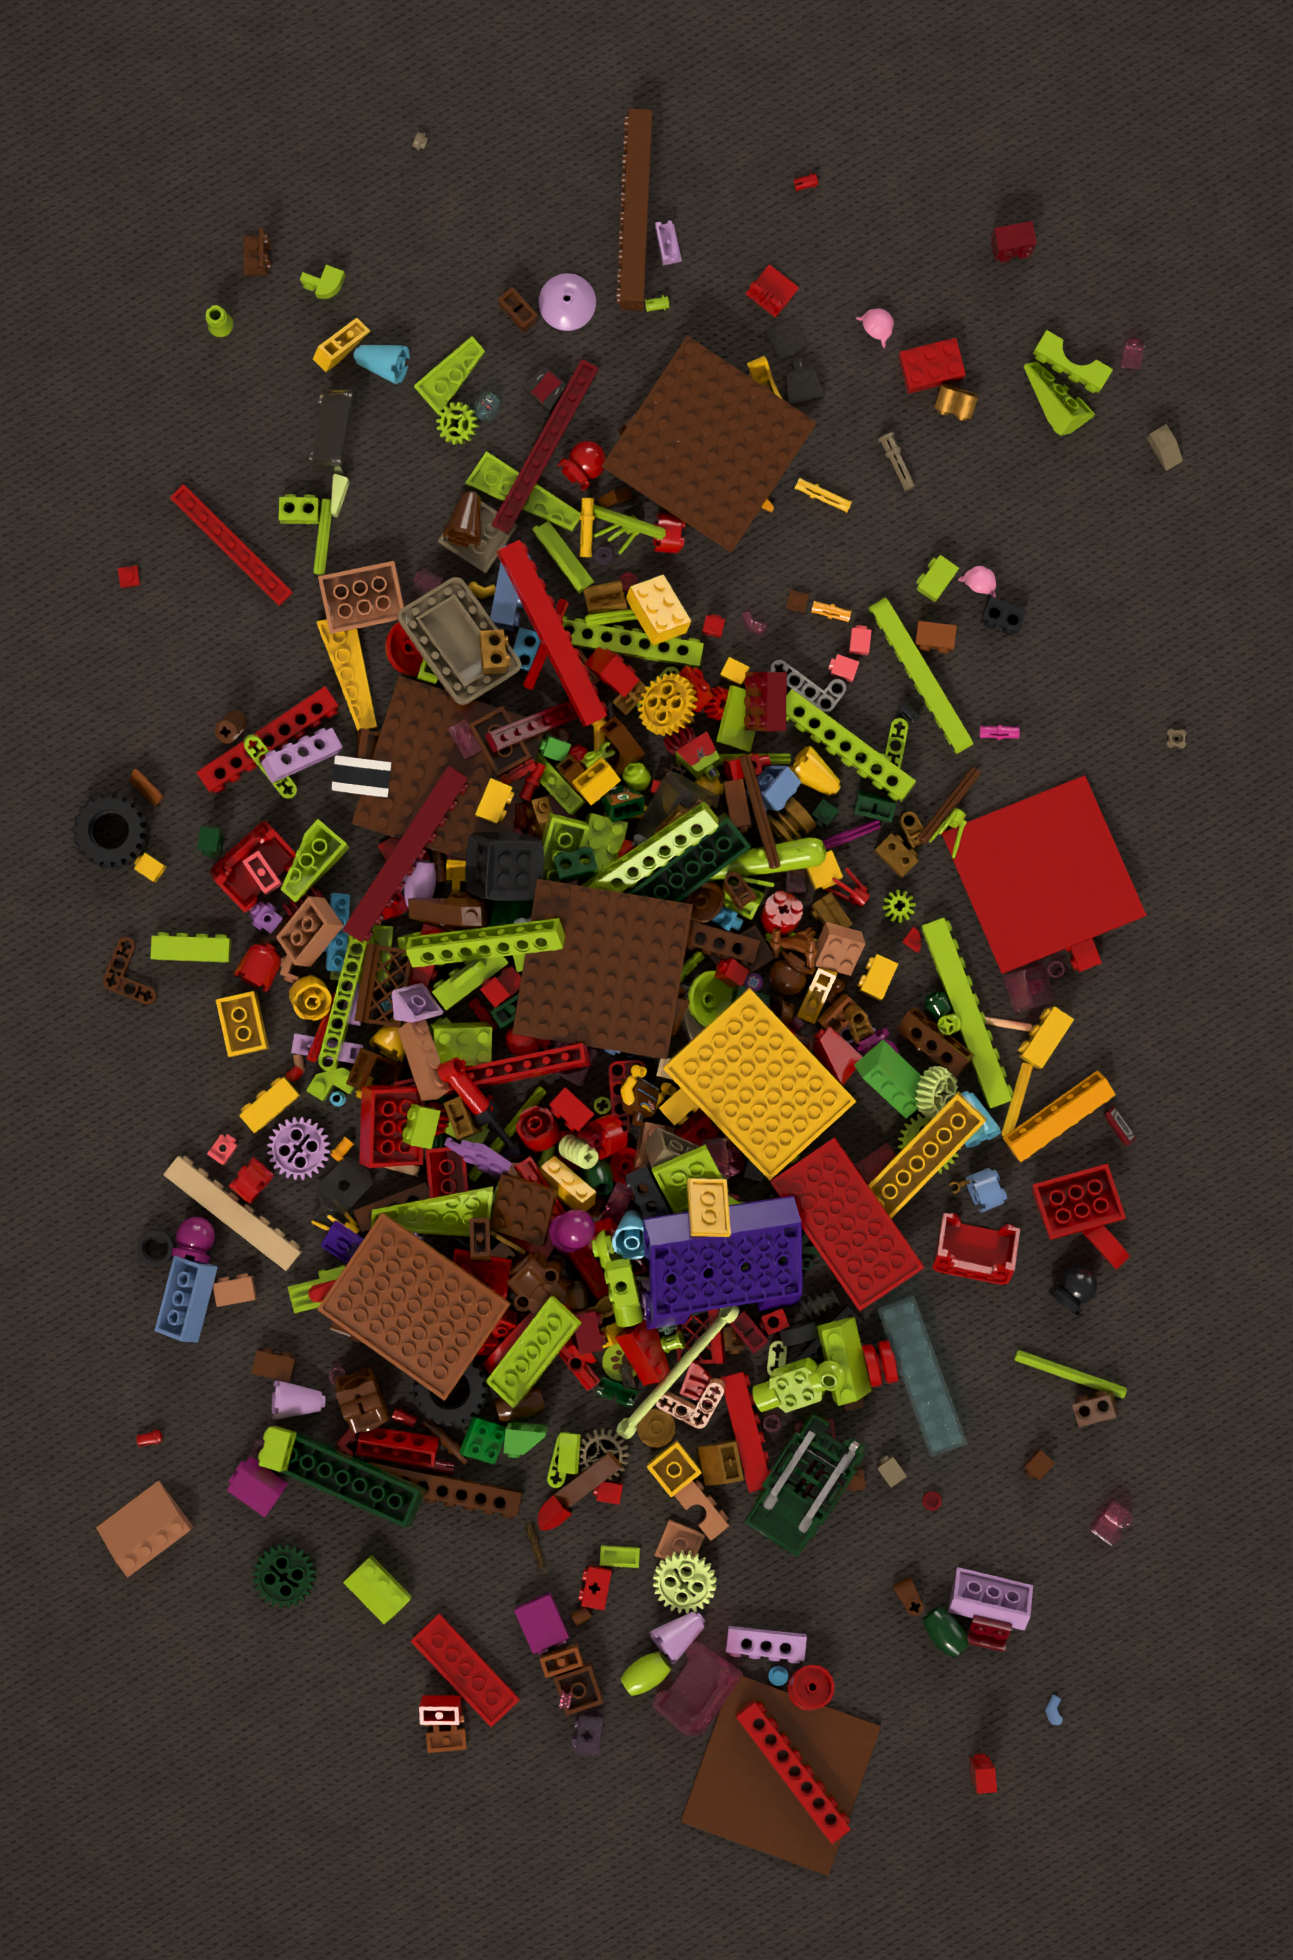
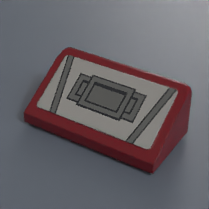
M1115 1106L1103 1113V1116L1123 1145L1128 1146L1136 1139Z

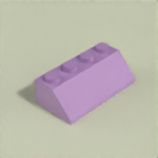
M957 1567L948 1612L970 1618L976 1615L1012 1624V1628L1025 1631L1031 1615L1033 1585Z

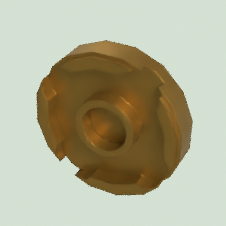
M659 1408L650 1409L637 1424L638 1436L643 1443L650 1447L658 1448L665 1446L675 1435L676 1426L673 1417Z

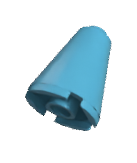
M360 345L359 348L355 349L354 359H356L358 365L394 384L401 383L405 378L408 366L404 367L406 358L410 359L407 346Z
M968 1091L961 1093L987 1118L986 1122L964 1143L966 1147L977 1146L986 1139L989 1141L1001 1133L1000 1127L974 1093H969Z
M635 1210L625 1212L612 1237L614 1251L622 1255L624 1259L636 1260L644 1257L643 1218Z

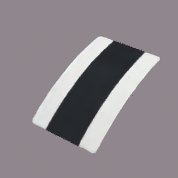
M335 756L332 790L387 797L391 762Z

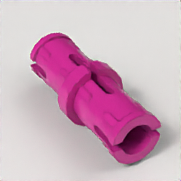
M1002 724L997 726H980V738H997V740L1002 738L1019 739V726L1006 727L1002 726Z

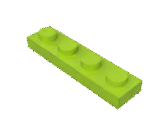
M538 751L535 762L547 767L539 782L570 815H573L585 801Z

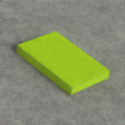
M730 686L716 742L745 752H751L756 731L745 730L744 717L746 706L744 698L746 690L737 686Z

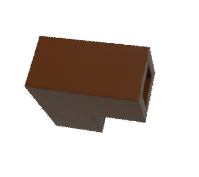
M630 488L613 490L600 497L598 501L600 507L611 509L616 505L628 503L634 498Z

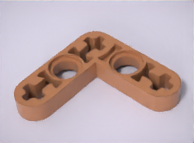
M718 1378L710 1380L697 1405L670 1391H666L657 1401L656 1406L660 1410L695 1428H703L707 1425L723 1396L725 1383ZM715 1386H718L719 1389L716 1391L715 1395H712L711 1393L713 1391V1388ZM664 1398L668 1399L666 1403L662 1402ZM710 1400L713 1406L706 1407L702 1401ZM684 1406L686 1407L687 1412L680 1413L677 1410V1407ZM702 1411L704 1415L700 1421H697L696 1419Z

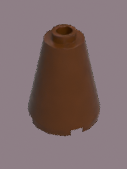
M467 491V493L462 494L443 531V537L447 536L448 542L462 547H469V544H474V547L480 545L481 497L478 496V493Z

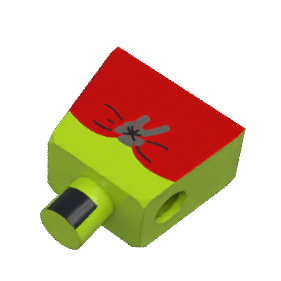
M707 731L676 750V759L695 778L706 775L710 781H714L720 776L716 770V767L720 764V758Z

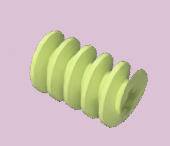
M573 1134L565 1135L559 1143L560 1155L583 1169L592 1168L598 1161L599 1155L595 1148H591L587 1142L580 1140Z

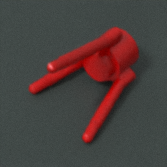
M846 868L845 871L859 888L855 887L852 890L833 877L832 880L849 892L850 897L830 888L824 890L849 901L853 905L857 904L862 907L870 894L866 892L867 888L861 884L849 868Z

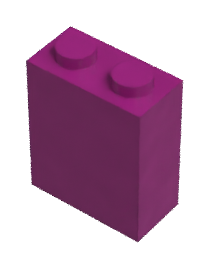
M250 1456L246 1462L241 1461L235 1471L238 1473L234 1472L228 1482L231 1484L227 1491L260 1515L266 1517L289 1483L269 1469L259 1466V1462Z
M551 1592L515 1607L514 1612L533 1654L536 1652L538 1654L545 1653L549 1650L548 1647L554 1644L558 1647L567 1642L566 1639L569 1638V1633Z

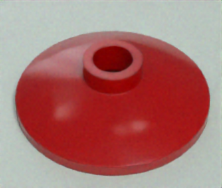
M626 1147L620 1152L613 1154L610 1160L613 1181L620 1186H627L625 1175L633 1169L635 1149Z

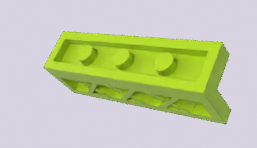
M549 521L539 528L535 526L532 529L536 538L578 594L583 592L584 588L594 583Z

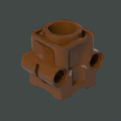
M537 1250L533 1255L528 1253L508 1273L510 1278L506 1284L517 1294L514 1299V1306L517 1310L527 1311L529 1309L536 1316L550 1297L554 1296L559 1300L566 1293L567 1288L572 1282L563 1274L565 1269L563 1261L558 1258L548 1261Z
M372 1365L364 1367L354 1374L335 1378V1394L340 1404L342 1415L345 1421L348 1422L352 1433L373 1430L389 1419L388 1407L383 1397L382 1389L378 1385V1377L375 1375Z

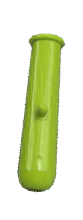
M805 838L775 844L781 866L776 869L769 868L764 847L750 849L707 882L724 880L730 872H737L741 877L816 867L825 861L826 848L822 840L818 838Z

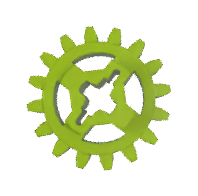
M460 402L457 405L450 403V408L444 406L445 412H439L438 414L441 416V419L436 420V422L440 423L437 430H442L440 437H446V442L452 441V444L455 445L458 444V441L460 444H465V439L471 441L470 435H476L473 429L479 427V425L474 424V421L478 420V417L472 416L475 411L469 410V405L465 404L463 406ZM460 410L464 413L458 415L454 411ZM456 420H459V427H455V425L457 424ZM457 431L461 436L455 437L451 434Z

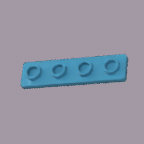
M331 893L330 907L345 926L349 920L350 895ZM342 929L323 951L327 952V971H342L348 934L343 932Z

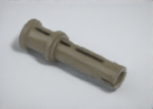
M891 432L879 438L878 441L882 443L885 449V456L888 459L890 458L904 491L915 487V484L900 454L902 449L898 447L894 439V432ZM898 464H900V466H901V468H902V471H903V473H904L906 479H904V476H903V474H902V472H901V470H900Z

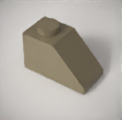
M1167 424L1150 433L1146 438L1166 471L1183 462L1177 441Z

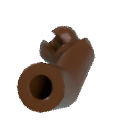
M834 980L825 1001L831 1004L835 1002L837 996L846 988L844 980Z

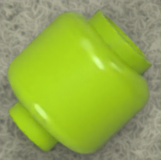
M641 763L629 764L622 775L627 786L635 791H644L651 781L649 772Z

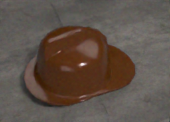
M777 994L772 999L770 1010L787 1027L793 1019L795 1005L783 1001V997Z

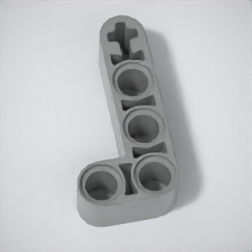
M782 660L774 661L770 668V672H775V666H782L783 672H791L787 676V688L796 691L825 714L830 713L846 691V685L840 679L833 680L823 691ZM797 677L800 684L792 686L789 683V679ZM840 685L842 692L839 694L834 693L832 686ZM808 688L813 689L815 696L812 698L807 697L805 690ZM822 700H828L831 704V707L829 709H823L820 705V702Z

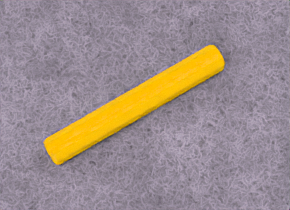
M1022 1063L1013 1092L1014 1095L1012 1096L1002 1130V1136H1006L1016 1127L1033 1069L1031 1064Z

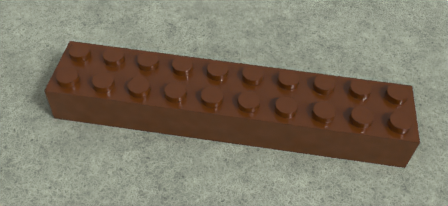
M629 109V115H625L624 121L625 133L628 134H624L623 145L624 152L627 153H623V171L626 172H622V190H625V192L621 191V209H624V211H620V228H623V230L619 232V247H623V249H619L618 254L619 266H622V268H618L617 280L618 285H621V287H617V304H620L621 310L644 311L652 110Z

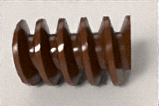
M237 710L228 712L215 726V735L218 740L227 744L236 740L246 729L248 722L246 716Z

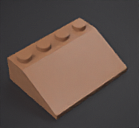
M395 561L318 576L330 634L398 620L399 611L404 608Z
M157 1481L96 1527L114 1560L127 1578L194 1528L160 1481Z

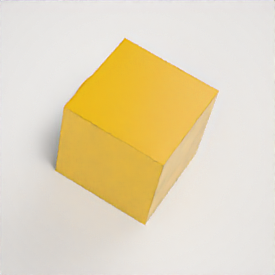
M832 850L826 852L825 861L821 865L806 868L814 890L819 888L826 889L837 884L832 880L833 877L838 880L843 878Z

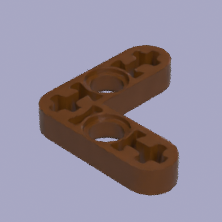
M122 937L117 943L104 975L103 985L108 990L143 1004H153L157 999V992L153 988L124 977L134 954L136 943L130 937ZM127 940L132 945L131 949H126L125 954H129L128 958L123 955H117L118 951L123 952L124 947L122 943H126ZM118 958H122L125 962L122 969H117L114 965L115 960ZM111 969L115 972H121L120 976L117 974L115 976L117 984L110 987L107 979H111L114 973H110ZM129 983L135 986L133 994L125 992V986ZM139 986L143 987L141 991L144 993H148L150 990L153 998L145 1001V997L142 995L136 998Z

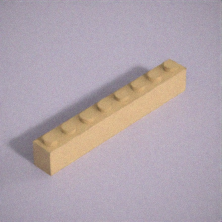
M178 1156L164 1173L166 1178L285 1271L289 1270L302 1253L299 1250L301 1246L294 1240L289 1242L284 1238L286 1234L277 1227L275 1230L269 1226L270 1222L265 1217H257L254 1214L255 1210L248 1204L243 1206L239 1203L238 1200L240 1198L232 1192L228 1194L223 1190L224 1186L219 1181L214 1180L213 1182L208 1178L209 1174L202 1168L197 1170L193 1167L192 1164L194 1162L186 1156L183 1158Z

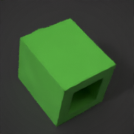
M545 735L541 739L538 749H540L539 753L543 756L561 762L567 757L571 744L567 741Z

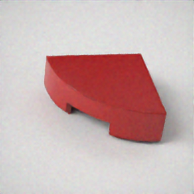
M913 926L902 943L917 954L921 948V936L919 931Z

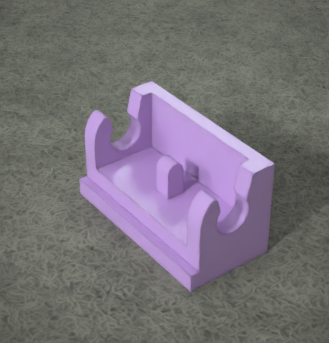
M669 220L667 224L655 223L663 265L682 262L672 221Z

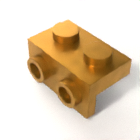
M621 581L584 588L589 615L627 609Z
M547 796L531 800L522 805V815L528 825V834L540 840L543 836L549 812L553 813Z

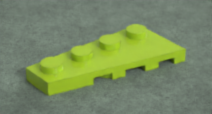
M472 336L414 385V388L438 416H440L438 413L443 412V407L448 405L484 355L485 350Z

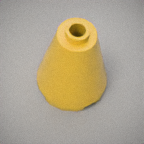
M809 745L801 750L794 759L796 761L793 764V768L789 766L791 771L801 781V784L827 796L835 795L841 787L838 777L813 747Z
M393 1015L389 1020L391 1023H397ZM384 1025L370 1039L369 1044L374 1049L378 1046L381 1050L380 1053L397 1062L399 1060L403 1062L406 1053L398 1033L399 1028Z

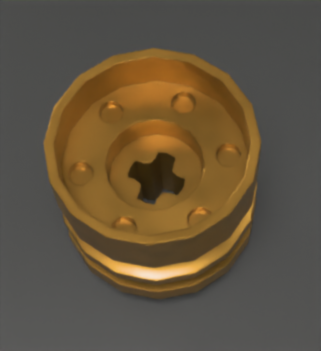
M792 796L789 797L786 805L782 808L783 814L779 811H772L777 818L776 820L771 815L767 816L771 830L784 843L794 841L791 838L792 836L796 840H800L799 830L809 834L817 826L812 817Z

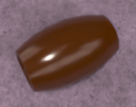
M532 1386L515 1408H512L501 1396L494 1399L501 1421L526 1419L545 1409L540 1387Z

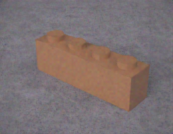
M424 1019L416 1022H407L398 1029V1033L421 1100H437L448 1092L450 1088L448 1083L443 1082L438 1075L437 1068L441 1062L427 1021Z

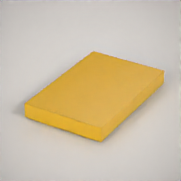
M688 1178L687 1193L690 1235L730 1237L727 1179Z

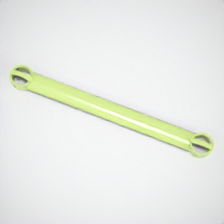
M739 1307L720 1308L717 1319L629 1418H624L620 1421L616 1429L619 1436L626 1440L634 1435L637 1424L724 1325L733 1322L737 1318Z

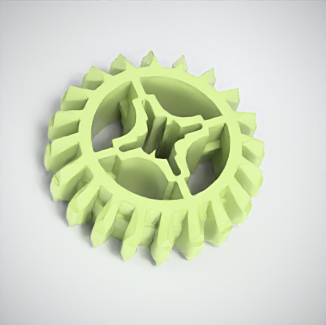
M941 1066L929 1067L928 1071H924V1076H920V1083H917L918 1089L915 1090L917 1092L915 1099L918 1101L916 1106L919 1107L918 1111L922 1112V1115L933 1118L956 1094L958 1088L955 1076Z

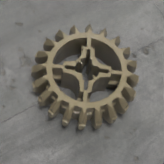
M601 1428V1434L599 1435L597 1430L594 1429L593 1437L587 1433L586 1437L589 1440L586 1441L582 1438L581 1442L585 1446L580 1445V1451L583 1452L579 1453V1458L583 1459L579 1460V1465H585L581 1468V1471L588 1468L590 1462H595L599 1459L597 1454H600V1447L604 1453L609 1451L613 1455L619 1453L618 1461L622 1464H628V1461L623 1459V1457H629L628 1452H623V1450L628 1449V1445L621 1446L624 1438L618 1441L619 1435L617 1433L612 1437V1430L609 1429L608 1435L604 1434V1428ZM601 1439L611 1441L616 1447L605 1448ZM595 1441L597 1451L595 1454L587 1457V1449ZM622 1466L619 1470L624 1471L625 1468ZM615 1472V1476L619 1477V1472Z

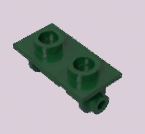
M602 1376L596 1393L600 1397L609 1400L616 1396L617 1403L626 1407H633L639 1390Z

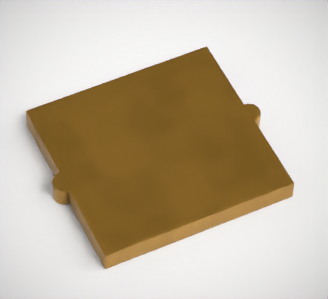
M490 1229V1234L496 1239L525 1254L526 1251Z

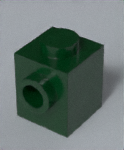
M823 799L811 817L820 828L824 826L826 828L839 810Z

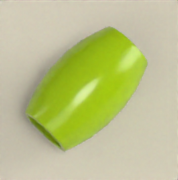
M653 1652L641 1657L630 1665L620 1679L631 1696L639 1695L661 1683L671 1671V1666L662 1652Z

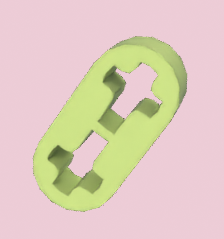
M779 1340L772 1342L769 1347L767 1372L770 1376L773 1373L770 1368L774 1367L775 1360L778 1361V1367L784 1366L786 1363L787 1347L783 1346L782 1341ZM777 1344L784 1348L783 1352L779 1353V1358H775L776 1352L772 1351L773 1347H776Z

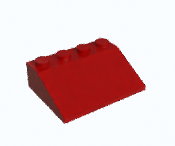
M362 1086L359 1164L368 1168L423 1165V1147L412 1146L402 1142V1134L404 1128H406L407 1113L411 1108V1104L425 1106V1101L421 1100L417 1087Z
M1108 1164L1032 1185V1193L1050 1240L1126 1219Z

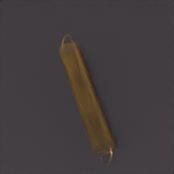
M530 1523V1524H531V1531H532V1539H533V1548H532V1550H533L534 1556H535V1558H536L533 1528H532V1523ZM527 1525L526 1531L528 1537L530 1538L529 1525ZM536 1538L537 1551H538V1559H539V1567H538V1569H541V1561H540V1554H539V1549H540V1547L538 1548V1542H537V1538Z

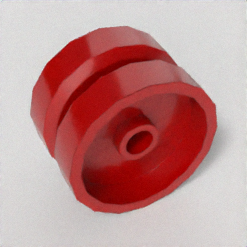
M889 1340L878 1342V1355H876L872 1344L862 1345L871 1388L881 1386V1373H883L888 1384L898 1382L897 1364Z
M808 1665L798 1669L791 1675L788 1680L787 1692L789 1699L796 1707L801 1710L812 1711L822 1708L830 1702L834 1695L835 1685L833 1677L828 1670L818 1665Z

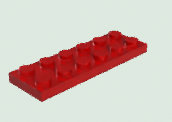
M440 1613L411 1639L414 1646L490 1727L520 1700Z

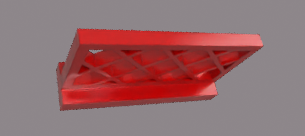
M720 1308L708 1310L709 1317L705 1322L694 1316L702 1324L696 1333L687 1326L693 1319L692 1315L685 1324H681L683 1326L681 1329H679L678 1324L675 1334L686 1328L693 1335L685 1343V1348L690 1349L689 1343L695 1337L697 1339L700 1338L697 1334L703 1327L706 1329L710 1327L719 1316ZM723 1328L711 1340V1346H706L711 1350L712 1359L705 1360L698 1355L697 1357L700 1360H695L698 1364H721L726 1362ZM676 1348L677 1362L682 1358L681 1353L685 1348Z

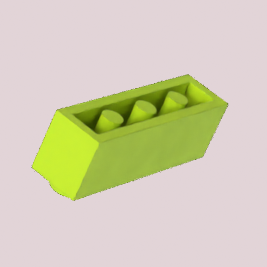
M157 932V936H152L151 959L231 963L232 939L227 938V935L215 934V938H208V934H196V937H188V933H177L175 937L169 936V933Z

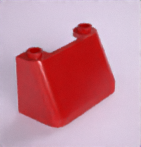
M267 821L257 825L216 862L209 871L213 880L244 913L248 910L250 911L257 904V895L262 890L242 861L255 852L260 851L276 875L279 876L285 870L289 871L295 859L296 852Z
M943 1213L932 1268L940 1273L994 1284H1008L1015 1271L1020 1228L1006 1224L996 1231L962 1224L957 1214Z

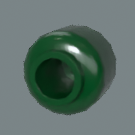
M934 991L925 998L924 1007L932 1019L937 1020L951 1014L952 1005L944 992Z

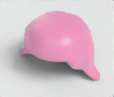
M878 308L868 310L862 317H856L857 320L863 321L866 332L875 339L881 340L882 346L885 348L886 341L892 334L894 320L890 313Z
M976 566L968 570L964 576L958 578V581L965 582L973 591L987 595L990 594L993 598L996 597V579L990 569L984 566Z

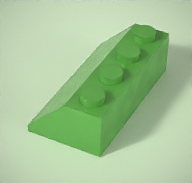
M884 1039L854 1065L861 1077L906 1119L919 1108L916 1106L918 1100L915 1099L917 1096L915 1090L918 1089L917 1083H920V1076L922 1075Z
M509 1422L505 1432L504 1453H507L508 1457L519 1458L520 1455H524L546 1436L548 1425Z

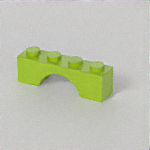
M1046 330L1033 352L1039 362L1051 364L1054 371L1066 373L1071 381L1075 383L1081 382L1085 385V389L1092 393H1095V391L1100 392L1113 369L1098 360L1082 366L1073 364L1066 358L1063 352V339Z

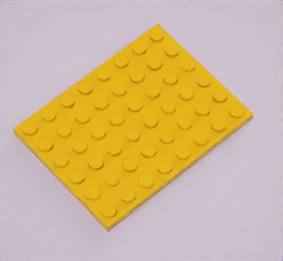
M750 988L743 992L663 1066V1070L769 1181L856 1102L851 1094Z

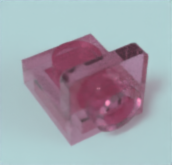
M1129 338V341L1124 340L1121 367L1140 370L1144 352V345L1140 343L1141 340Z

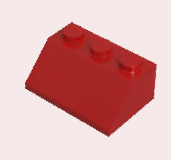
M448 1147L425 1149L430 1198L470 1191L468 1165L463 1160L464 1157Z

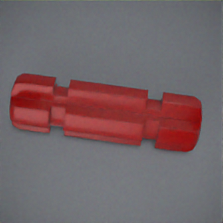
M529 759L524 765L520 764L510 770L508 774L504 773L501 775L500 780L503 784L509 785L512 783V780H518L528 774V771L532 772L537 766L533 759Z
M477 998L472 999L468 1006L471 1010L474 1009V1014L480 1022H488L492 1026V1032L496 1030L498 1025L495 1021L491 1020L492 1017L487 1010L480 1006L481 1003Z

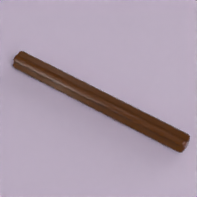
M750 755L740 758V763L769 868L776 869L781 866L752 759Z

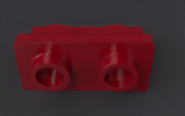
M974 1615L969 1624L968 1642L972 1645L1004 1652L1007 1639L1012 1630V1624Z

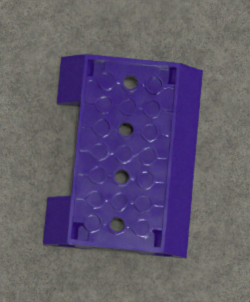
M794 1196L729 1205L730 1237L691 1236L689 1212L644 1218V1256L649 1260L650 1291L645 1292L647 1329L684 1324L690 1314L694 1312L758 1302L759 1311L796 1305L802 1296L801 1219ZM786 1256V1261L783 1264H778L779 1258ZM749 1262V1267L741 1270V1265ZM707 1268H712L710 1275L703 1276ZM674 1274V1279L671 1282H666V1277Z

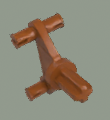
M808 927L803 932H797L794 936L780 938V929L775 928L772 930V939L770 940L772 957H780V947L805 953L807 957L806 966L809 968L815 966L814 961L817 956V950L815 949L816 939H813V937L816 935V931L812 927Z

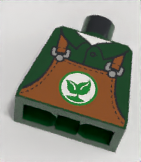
M627 785L614 787L601 797L602 810L612 823L645 813L644 796Z

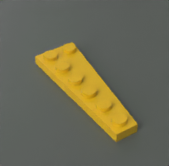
M327 619L316 621L357 730L361 728L369 730L377 728L358 629L330 634Z

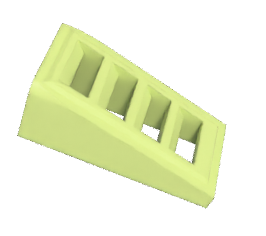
M337 474L333 475L331 514L336 518L339 516L350 484L348 478Z

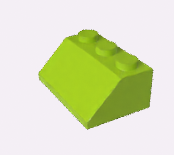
M372 1555L343 1582L383 1624L396 1615L412 1598Z

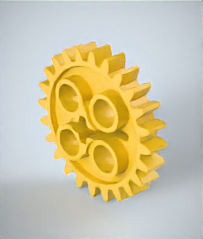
M673 673L670 676L664 674L663 679L657 676L656 683L650 681L651 687H645L647 693H641L644 700L638 702L642 705L638 709L642 713L639 718L643 720L642 724L656 735L661 734L665 736L667 733L671 736L672 731L679 733V727L685 728V721L691 722L688 717L695 715L691 711L697 708L693 704V702L698 700L693 696L697 692L692 689L693 685L689 683V680L679 674L677 676Z

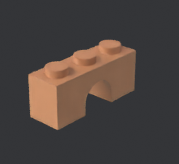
M692 1480L674 1496L685 1510L695 1504L705 1508L706 1516L698 1523V1526L711 1541L729 1527L727 1522L729 1518L723 1510L719 1512L716 1509L715 1505L717 1503L711 1495L707 1497L703 1493L705 1488L699 1480Z

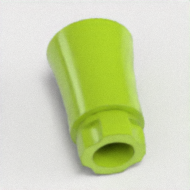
M217 305L207 309L206 321L210 333L216 337L228 335L233 329L232 317Z

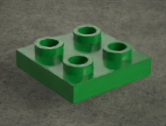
M474 1417L471 1420L459 1453L463 1456L495 1465L505 1439L507 1427L493 1421L488 1422L482 1417Z

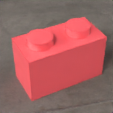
M260 851L255 852L242 861L264 894L268 895L283 885Z

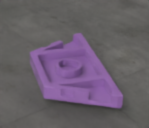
M447 1138L444 1144L464 1157V1161L476 1165L479 1171L488 1173L497 1180H500L502 1173L509 1171L512 1164L484 1144L462 1140L461 1144H458L452 1138Z

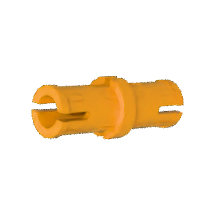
M814 600L811 613L828 616V619L835 618L849 622L852 610Z

